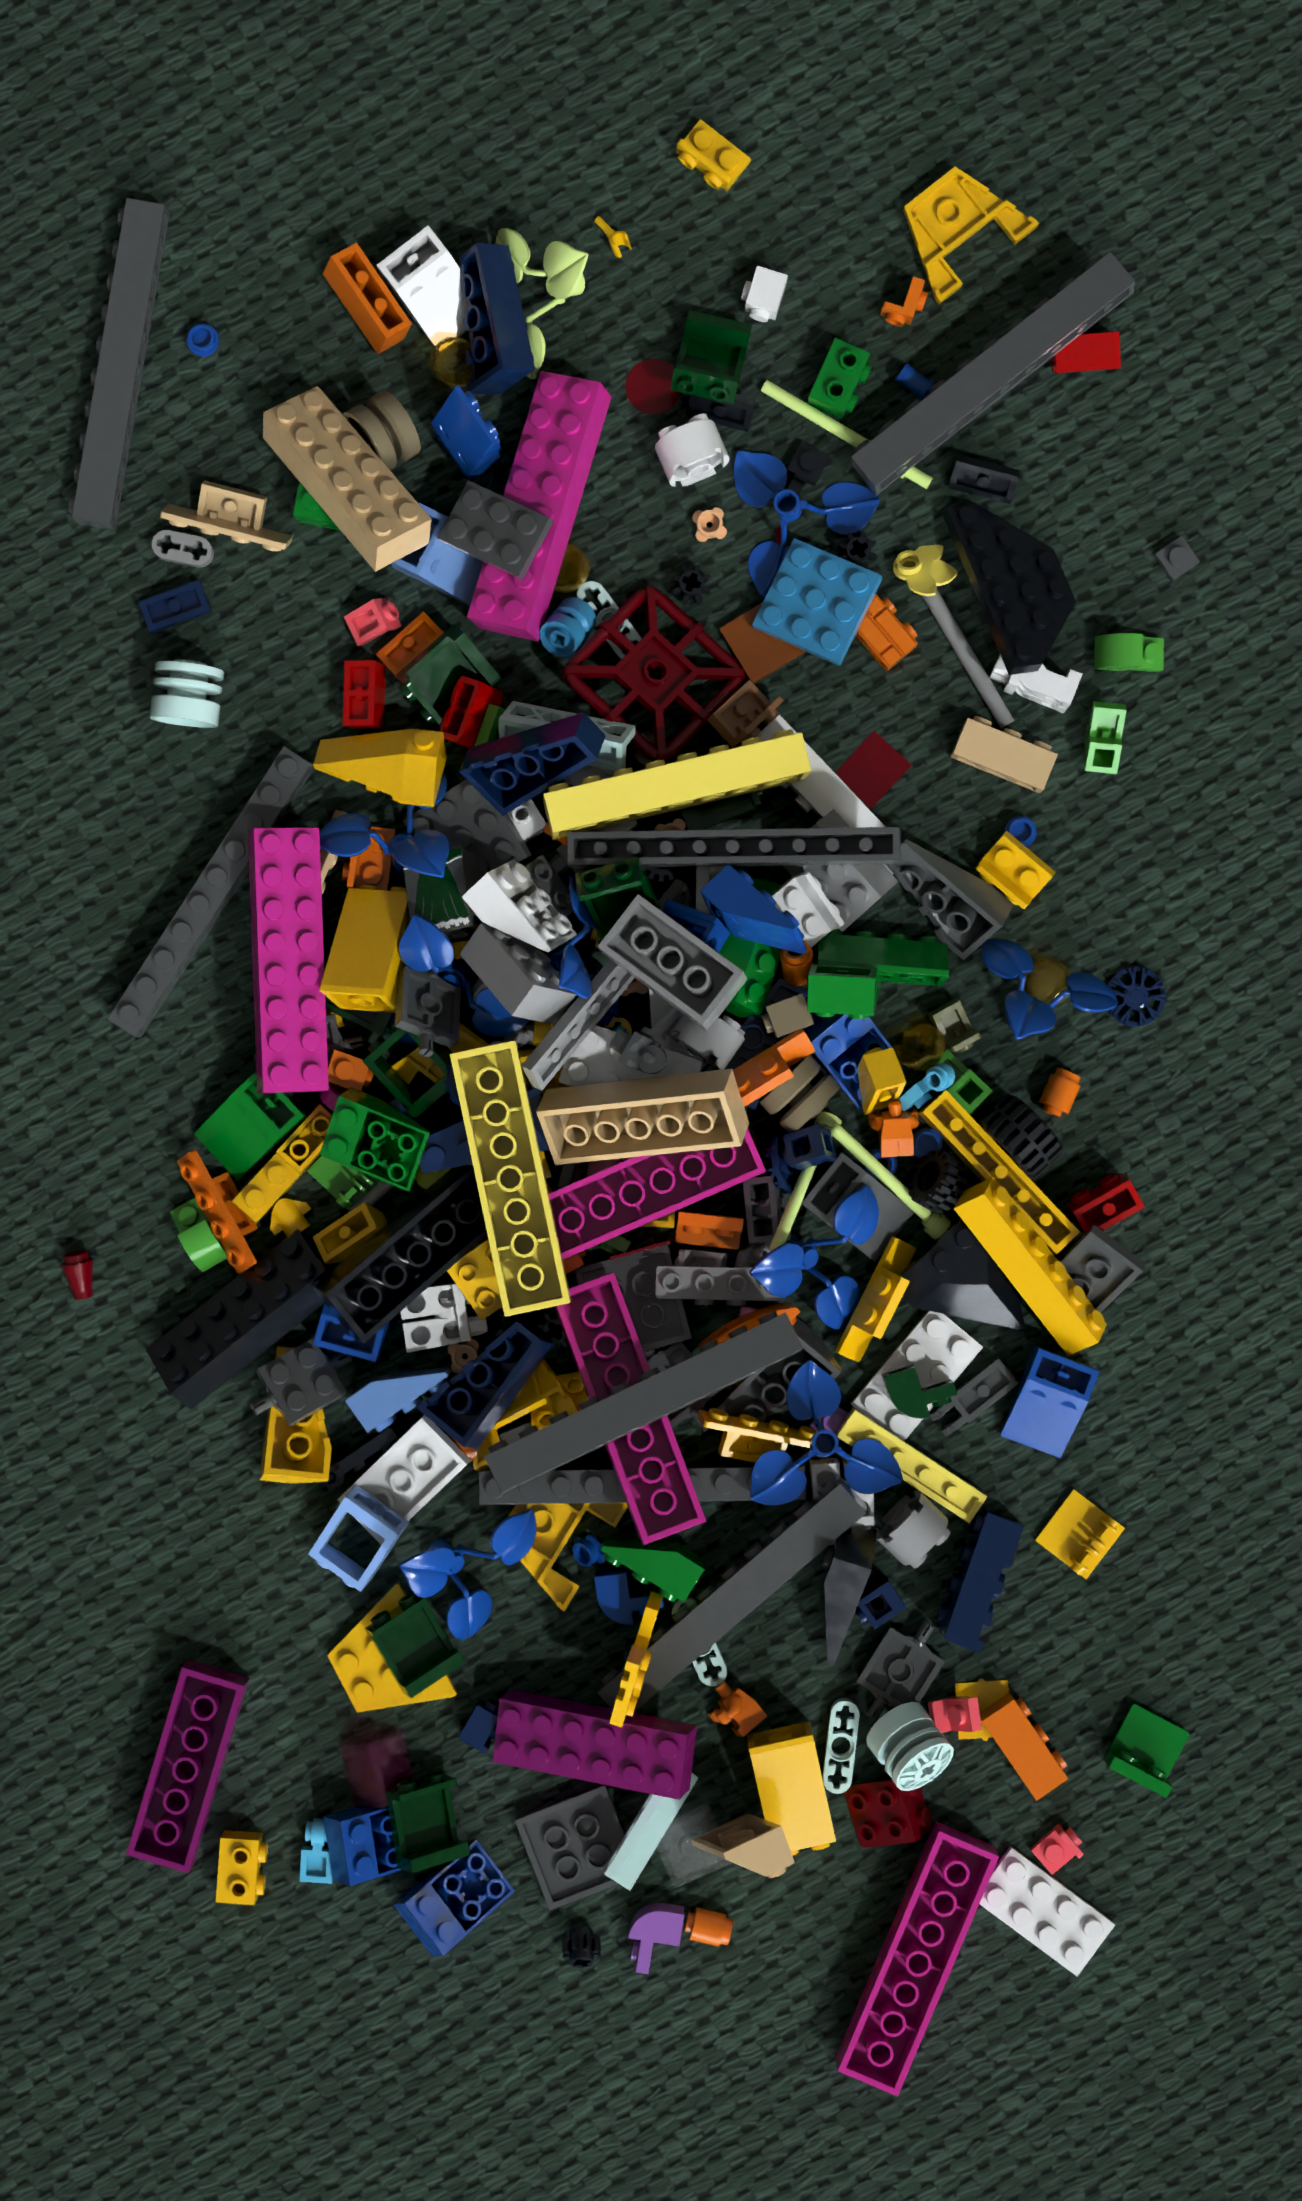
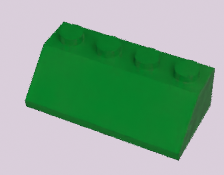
M751 877L754 881L752 886L759 892L764 889L771 895L781 886L774 882ZM731 934L728 936L719 954L741 969L746 975L747 980L724 1010L739 1018L762 1014L780 962V948L736 938Z
M835 929L831 930L816 943L814 964L878 968L881 982L941 987L949 977L948 943H940V939L936 937H921L920 941L907 940L908 936L902 934H889L888 939L875 938V933L865 931L856 932V936L843 935L841 930Z

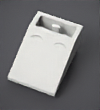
M426 226L378 263L377 268L380 277L440 353L467 332L464 331L463 318H465L468 303L462 300L459 266L432 229Z
M515 859L487 872L462 896L483 923L545 952H550L577 935L572 929L569 919L557 911L552 905L549 895L537 887L530 878L529 871Z

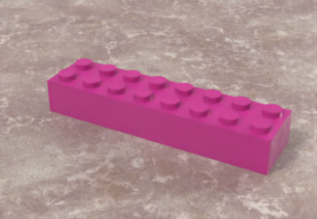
M544 371L540 372L503 497L549 517L553 524L523 580L483 562L467 614V618L479 629L539 641V632L547 615L612 398L601 382Z
M253 828L248 832L257 1094L328 1091L325 995L320 991L324 975L319 828Z
M748 1128L742 1146L632 1157L549 1193L562 1259L766 1172Z
M611 1273L570 1288L571 1303L554 1307L588 1399L597 1396L598 1401H601L611 1396L609 1393L610 1389L627 1382L630 1387L641 1382L639 1376L649 1371L650 1368L615 1274ZM668 1416L660 1418L605 1445L642 1546L706 1522Z
M935 1821L835 2057L838 2072L898 2097L999 1859L995 1846Z

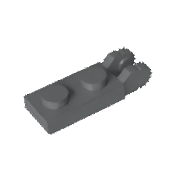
M997 1357L956 1389L958 1395L951 1397L952 1402L934 1409L930 1413V1418L933 1421L940 1419L955 1406L961 1415L948 1422L942 1429V1433L947 1437L966 1422L969 1424L1019 1383Z

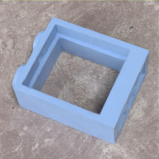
M356 1485L345 1496L308 1555L314 1558L321 1567L329 1569L342 1578L346 1585L356 1588L361 1592L372 1580L409 1522ZM347 1512L385 1539L366 1570L338 1549L328 1544V1541Z

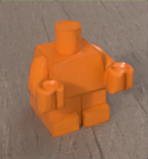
M891 1100L888 1102L889 1111H878L876 1114H868V1124L873 1130L878 1131L881 1158L914 1156L912 1129L917 1128L919 1125L917 1109L903 1111L901 1109V1101Z
M725 1681L715 1688L721 1696V1699L717 1701L721 1708H715L713 1712L708 1713V1716L716 1723L727 1724L731 1721L733 1724L731 1729L736 1736L744 1737L767 1717L758 1703L741 1689H731Z

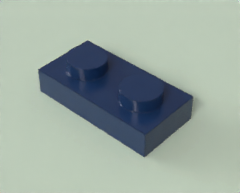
M200 580L138 601L151 634L212 612Z

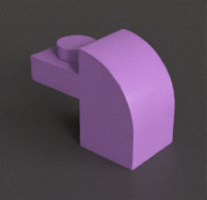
M653 1903L641 1908L634 1915L628 1928V1938L639 1940H633L630 1958L631 1961H636V1973L649 1974L653 1943L672 1946L680 1945L684 1906Z

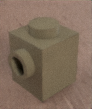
M803 993L764 1007L766 1014L761 1015L767 1034L773 1032L775 1038L814 1024L810 1012H807V1003Z

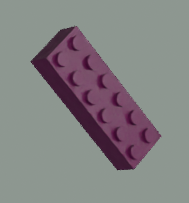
M187 1660L182 1666L126 1855L185 1873L190 1872L198 1854L249 1683V1677L192 1660Z
M512 1689L499 1699L493 1762L680 1800L690 1789L697 1725L634 1713L632 1717L626 1715L621 1728L609 1724L613 1712L611 1708Z

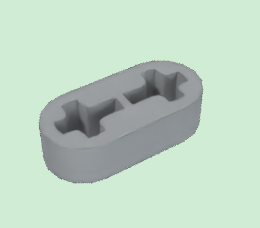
M162 530L152 540L154 553L164 561L202 568L209 565L214 557L212 545L207 539L200 536ZM167 537H171V542L174 545L180 546V550L169 549L168 553L164 554V550L159 546V543L165 542ZM198 544H202V548L207 551L206 556L201 555L199 560H195V556L192 553L185 552L186 547L197 549Z

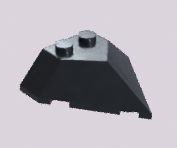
M958 1216L959 1220L918 1261L912 1262L899 1275L910 1281L902 1297L912 1308L1026 1332L1018 1291L960 1216Z

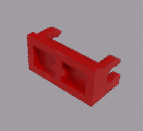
M1120 333L1081 334L1052 357L1053 372L1059 374L1120 369Z
M375 660L344 661L343 726L353 729L371 728L373 730H384L385 665Z

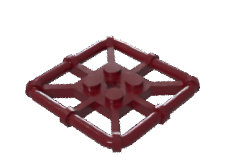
M645 585L643 589L635 592L608 620H602L597 625V631L569 658L566 666L562 668V676L567 680L571 688L604 717V720L629 724L621 714L635 700L653 715L655 746L636 729L630 743L643 755L654 761H665L675 756L701 728H706L710 724L707 719L738 691L742 681L746 678L745 670L741 669L738 662L704 631L705 627L700 622L696 624L670 598L658 589H655L653 585ZM644 602L647 634L634 645L617 628ZM656 604L687 632L675 646L658 632ZM606 639L611 640L626 654L616 666L581 665ZM696 640L725 668L696 667L681 652L692 641ZM650 667L653 670L657 667L660 668L661 673L659 676L662 679L651 678L647 668ZM581 678H613L629 693L613 709ZM694 680L728 681L703 708L684 691ZM676 700L692 715L693 719L666 746L663 712Z

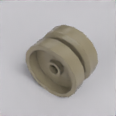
M382 390L367 399L366 407L359 404L343 413L347 421L390 471L396 467L397 460L406 462L419 454L421 445L417 430L405 408L390 392Z
M811 1055L802 1059L791 1070L794 1077L768 1092L759 1102L769 1114H776L788 1103L790 1108L782 1115L779 1122L788 1133L797 1131L806 1122L809 1123L828 1105V1100L841 1087L831 1075H824L814 1085L810 1083L821 1067Z

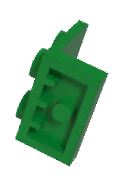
M1132 1703L1103 1760L1108 1768L1167 1798L1173 1787L1167 1778L1190 1734L1178 1725Z

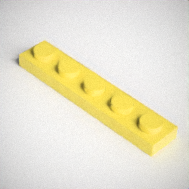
M852 1408L835 1433L838 1438L852 1447L855 1442L861 1439H873L883 1444L897 1460L905 1482L968 1523L972 1521L987 1498L985 1493L855 1408Z

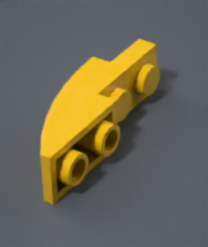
M319 1104L281 1145L276 1154L232 1200V1203L255 1224L284 1196L319 1156L332 1114Z

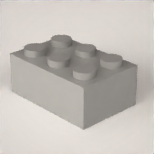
M833 809L811 828L850 827ZM883 864L783 866L791 876L808 871L818 879L821 884V890L828 900L838 908L840 917L844 921V925L839 928L841 932L899 882Z
M481 923L460 953L461 957L511 1016L555 1025L576 996L575 993L558 987L560 972L553 968L550 964L551 959L545 953L539 951L535 946L489 925Z

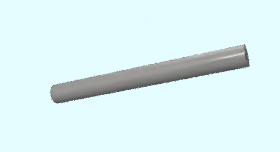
M936 590V594L933 596L922 595L1000 729L1015 721L938 590Z

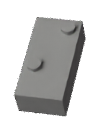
M637 894L598 945L603 955L706 1031L709 1030L747 980L746 975L741 969L639 894Z

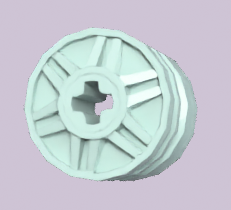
M178 659L156 662L155 672L169 677L155 678L153 684L167 690V694L152 696L149 718L173 725L200 728L218 727L220 705L206 700L207 695L222 693L221 686L208 682L222 681L224 671L192 660Z
M917 1702L901 1704L888 1711L873 1725L867 1735V1746L882 1765H885V1771L892 1778L895 1785L903 1791L914 1790L931 1782L949 1765L954 1751L951 1744L944 1738L943 1733L938 1728H934L935 1723L925 1709Z

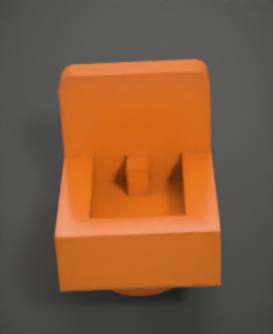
M913 276L903 307L884 302L880 315L886 317L885 321L898 327H903L904 323L911 325L915 311L922 312L928 292L922 291L925 280Z
M335 1049L333 1050L328 1064V1082L347 1089L352 1087L361 1091L363 1087H369L374 1073L364 1064V1059Z

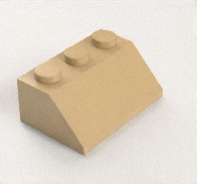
M751 1814L740 1816L691 1839L693 1846L768 1878L784 1874L786 1867L795 1863L782 1826Z

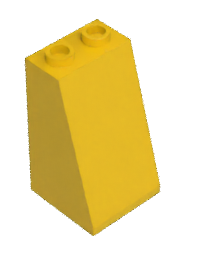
M361 885L360 889L348 888L320 991L340 1009L396 1013L398 974L405 966L409 968L403 962L399 953L400 940L410 923L406 888L391 887L390 891L379 890V888L371 885Z
M807 1721L748 1734V1747L764 1819L782 1826L792 1856L798 1854L800 1849L811 1847L812 1850H822L828 1848L830 1843L836 1842L810 1722Z

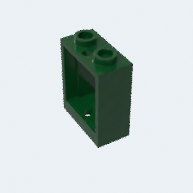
M394 1023L389 1028L393 1034L386 1040L382 1036L375 1040L367 1048L371 1054L363 1062L413 1118L416 1119L448 1091L445 1090L446 1084H444V1081H447L448 1071L445 1068L448 1066L447 1063L451 1061L450 1054L453 1052L447 1046L433 1042V1055L429 1057L445 1075L418 1097L381 1056L406 1033L420 1046L419 1036L395 1027Z

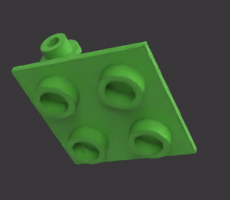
M321 1156L307 1170L313 1178L337 1199L336 1202L344 1209L347 1208L349 1211H352L351 1207L381 1181L324 1156Z

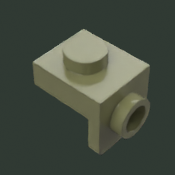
M956 998L928 1013L942 1046L952 1052H964L973 1047V1042L981 1038L979 1031L972 1028L960 1000Z

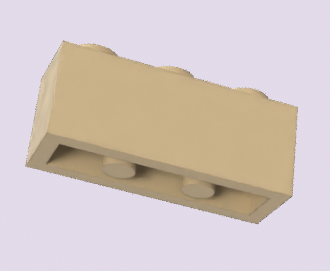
M979 716L965 720L950 756L951 758L1037 793H1041L1044 790L1058 756L1057 753L1051 751L1052 746L1034 740L1033 744L1021 739L1022 734L1008 728H1004L1003 732L992 728L991 721Z

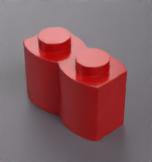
M461 676L452 692L451 707L447 710L441 722L440 732L444 733V739L468 749L474 747L488 704L501 707L502 691L478 680Z

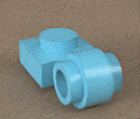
M938 1063L929 1068L926 1076L898 1099L901 1101V1109L906 1111L914 1105L917 1109H920L933 1098L930 1094L932 1090L940 1092L950 1087L955 1080L953 1068L945 1063Z
M314 1818L313 1821H307L305 1841H311V1846H303L301 1849L300 1882L332 1884L333 1876L328 1847H324L327 1842L324 1819Z

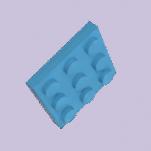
M794 538L754 619L752 627L840 666L883 578L878 573Z

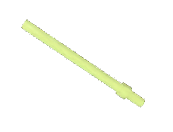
M766 380L761 392L852 446L857 447L863 441L868 440L769 380ZM912 467L900 477L902 479L906 477L925 489L929 487L933 480L931 476L916 467Z

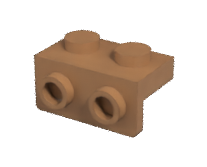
M749 680L718 708L707 721L734 748L742 740L755 738L761 732L758 728L761 722L766 727L780 714L776 708L784 700L779 696L771 703Z

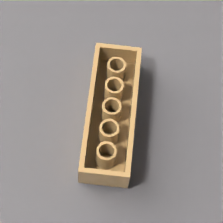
M318 386L263 412V439L375 572L429 544L431 518Z
M732 1068L546 1089L536 1110L555 1165L742 1146L749 1125Z

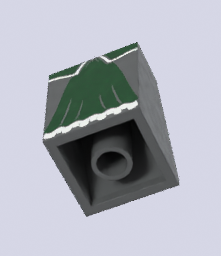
M461 845L449 846L443 878L421 874L404 867L410 920L414 914L424 917L437 926L451 943L469 941L481 923L485 924L462 898L482 878L475 853L463 849Z

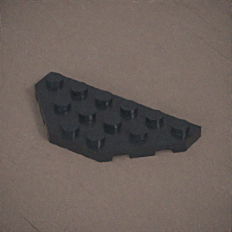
M976 503L946 506L942 515L1008 674L1038 671L1076 604L1075 597L1054 549Z

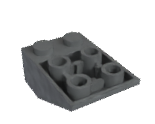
M839 1152L836 1155L837 1160L827 1166L805 1194L801 1204L834 1229L833 1215L838 1204L847 1195L859 1190L863 1185L869 1186L878 1203L879 1217L877 1227L872 1236L863 1244H854L849 1238L848 1241L876 1262L886 1249L891 1237H896L914 1212L845 1154Z

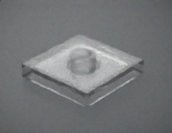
M708 1802L677 1814L657 1846V1850L674 1888L732 1864L728 1860L693 1846L691 1839L718 1827Z

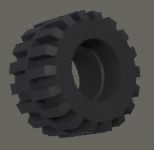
M1007 1093L978 1120L979 1125L1029 1178L1036 1179L1063 1153L1061 1142L1048 1125L1027 1104L1014 1095Z

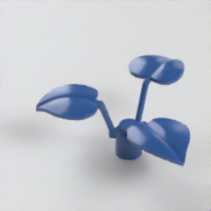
M738 451L736 454L734 481L740 498L746 504L755 508L764 507L772 498L776 513L781 519L780 546L773 541L763 542L753 549L748 561L750 576L759 595L762 597H766L790 548H785L787 544V524L797 520L802 513V509H807L820 515L827 514L826 522L828 527L839 535L847 536L849 532L856 534L868 524L880 504V498L870 489L858 484L844 482L827 488L822 495L825 508L816 507L807 503L806 500L800 501L794 491L789 489L783 490L787 484V470L782 461L777 457L766 453Z
M444 772L435 806L443 799L447 790V778ZM415 805L407 806V834L395 835L389 845L384 842L376 831L370 830L371 821L362 814L349 813L338 816L328 822L319 833L320 848L342 857H352L361 854L370 846V837L374 838L382 847L383 853L391 856L394 869L404 873V867L421 874L443 878L449 854V842L443 833L426 829L417 832L413 836V809ZM417 806V807L422 808V809H431V808H432V807H426V806Z
M569 875L566 878L569 879L571 905L576 916L583 923V929L558 952L551 954L550 964L556 971L560 972L559 988L569 990L579 997L586 999L592 993L591 981L603 966L597 967L595 974H588L578 951L573 947L591 930V927L596 929V925L585 901H579L575 877ZM620 996L608 1010L616 1018L621 1017Z
M418 914L413 915L399 944V953L403 962L418 972H426L431 968L435 973L442 972L440 977L447 983L457 986L461 990L465 987L469 1006L476 1010L472 1017V1023L476 1029L491 1037H503L519 1031L530 1021L529 1019L511 1016L488 987L478 993L475 1002L471 988L472 980L468 978L471 972L470 966L463 959H454L452 943L437 926ZM393 1013L391 1016L390 1027L395 1023L396 1013ZM408 1033L398 1040L403 1044L419 1046Z
M1004 939L986 940L981 945L982 959L991 972L1002 978L1013 979L1018 977L1019 979L1018 990L1010 992L1004 1002L1008 1025L1016 1040L1052 1029L1057 1021L1052 1008L1067 996H1070L1071 1003L1076 1008L1086 1012H1104L1115 1008L1118 1004L1116 996L1102 980L1084 972L1069 975L1065 982L1068 989L1063 990L1049 1004L1040 1001L1036 996L1032 997L1024 992L1026 981L1024 973L1033 971L1034 962L1031 955L1023 947Z
M863 1185L859 1190L847 1195L836 1207L833 1215V1225L835 1231L842 1235L841 1237L818 1240L809 1238L806 1243L792 1238V1240L786 1241L785 1244L775 1248L759 1260L749 1271L750 1275L771 1295L784 1298L791 1295L802 1282L801 1270L810 1272L826 1285V1288L820 1290L814 1299L817 1316L825 1325L833 1329H843L845 1325H848L859 1303V1286L853 1278L845 1275L838 1276L831 1283L826 1276L816 1270L814 1266L818 1261V1253L815 1246L845 1243L848 1238L852 1243L860 1245L872 1236L877 1227L879 1209L871 1188Z
M807 1361L803 1364L789 1383L786 1402L790 1413L795 1419L807 1420L811 1417L813 1418L817 1432L810 1439L809 1446L811 1450L794 1463L789 1454L780 1450H771L761 1455L755 1462L752 1470L750 1498L757 1503L765 1505H780L795 1500L801 1495L807 1484L805 1474L798 1467L814 1455L828 1457L834 1453L849 1461L844 1468V1477L848 1485L858 1493L874 1494L901 1483L903 1477L899 1464L893 1454L883 1444L873 1439H861L855 1442L852 1447V1453L849 1455L838 1446L839 1442L835 1433L830 1430H824L819 1417H829L838 1409L841 1402L840 1388L833 1377L813 1361Z
M529 1508L522 1513L513 1514L501 1521L495 1527L490 1539V1546L494 1551L492 1553L465 1548L461 1544L455 1548L446 1540L439 1539L433 1542L428 1550L422 1551L399 1563V1567L405 1575L410 1589L419 1597L427 1598L438 1593L445 1586L447 1575L455 1582L461 1590L463 1597L457 1598L449 1604L446 1613V1623L451 1634L457 1639L466 1640L468 1637L473 1636L488 1620L492 1610V1599L486 1591L477 1589L469 1594L468 1589L456 1575L464 1566L463 1554L492 1560L500 1557L501 1561L506 1565L517 1563L526 1556L534 1543L536 1536L534 1512Z

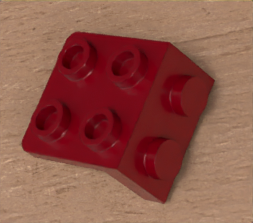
M892 1778L853 1783L844 1792L859 1844L864 1848L916 1842L932 1828V1816L930 1810L926 1807L922 1787L903 1791L895 1785Z

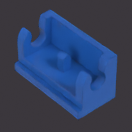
M669 899L666 900L663 913L716 952H720L730 932L717 917Z

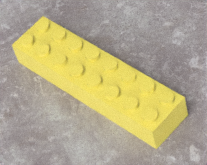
M792 729L774 733V738L763 742L761 737L750 738L742 741V745L737 748L729 749V745H721L709 749L710 753L697 757L696 752L680 755L677 757L678 761L666 765L664 760L647 763L644 770L633 772L632 768H624L614 771V776L601 780L600 775L581 779V784L574 787H569L568 783L550 786L549 792L543 795V804L552 840L567 837V832H588L805 780L811 772V767L802 732L793 734Z
M514 1040L452 1053L450 1058L504 1316L571 1303L517 1041Z

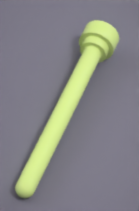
M820 1112L816 1116L813 1125L820 1124L830 1129L835 1124L841 1125L842 1121L831 1113ZM817 1165L801 1170L770 1244V1252L785 1244Z
M835 1124L830 1128L831 1135L923 1220L924 1231L935 1240L947 1231L952 1221L944 1213H934L914 1202L912 1197L909 1196L908 1192L910 1190L841 1125Z

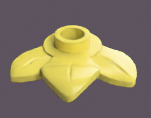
M942 545L920 546L915 551H903L893 563V572L896 577L906 581L910 590L923 596L935 595L936 586L948 584L957 576V570L954 567L940 560L944 549Z

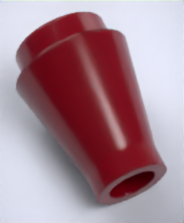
M88 1250L64 1254V1262L61 1263V1266L73 1292L74 1299L80 1300L92 1297L93 1258L89 1257Z

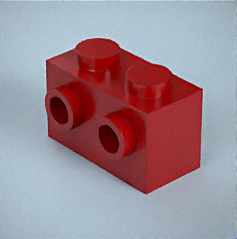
M1112 1173L1105 1176L1099 1181V1186L1090 1191L1084 1189L1077 1192L1071 1197L1072 1201L1066 1204L1083 1235L1093 1225L1104 1231L1145 1208L1131 1180L1123 1173L1118 1175L1117 1173Z

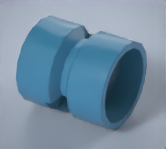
M575 597L564 599L540 629V640L543 646L550 653L558 657L564 658L573 655L596 625V615L593 609L582 599Z

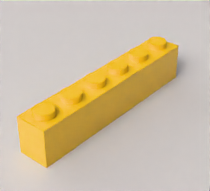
M947 1090L940 1091L918 1112L926 1123L936 1131L942 1140L982 1182L994 1176L1000 1186L1007 1190L1010 1199L1017 1208L1026 1215L1030 1225L1037 1234L1046 1241L1048 1248L1053 1254H1058L1080 1233Z
M994 1176L965 1190L955 1205L954 1210L1064 1352L1069 1356L1099 1343L1107 1326L1102 1314L1093 1307L1085 1296L1083 1289L1073 1281L1063 1263L1057 1260L1048 1248L1046 1241L1030 1225L1026 1215L1010 1199L1007 1190L1000 1186Z

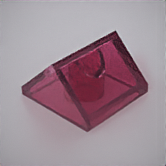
M403 1729L340 1744L354 1807L384 1808L388 1806L385 1791L397 1788L396 1784L399 1782L415 1780Z

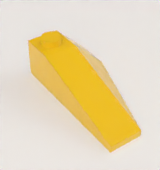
M405 729L320 740L313 766L316 770L346 782L353 780L366 785V790L371 792L381 791L391 795L392 800L401 804L434 807L447 759L444 733Z
M277 1346L275 1359L294 1348ZM273 1406L268 1408L259 1480L289 1484L328 1482L332 1447L330 1438L327 1435L323 1408L290 1427L278 1410Z

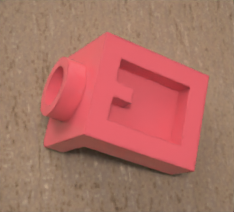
M389 598L372 599L344 616L357 646L365 645L389 630H396L402 627L398 619V609L390 602Z
M951 1696L928 1703L929 1715L935 1723L934 1728H938L942 1733L982 1730L977 1697Z
M1057 1824L1030 1848L1051 1875L1075 1855L1078 1858L1084 1855L1079 1847L1082 1843L1079 1836L1071 1827L1065 1830L1060 1824Z

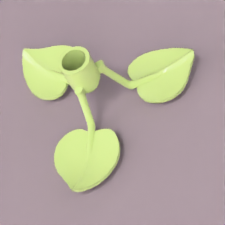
M502 228L498 230L495 244L509 246L514 263L516 282L519 283L522 280L523 272L527 275L547 277L546 289L551 296L555 297L554 300L525 318L535 370L526 376L530 379H536L537 372L544 361L545 339L541 330L532 322L556 305L565 303L566 298L583 293L585 289L583 271L589 254L575 249L565 242L554 241L545 250L543 258L544 270L531 269L526 266L530 259V249L525 239L512 229Z

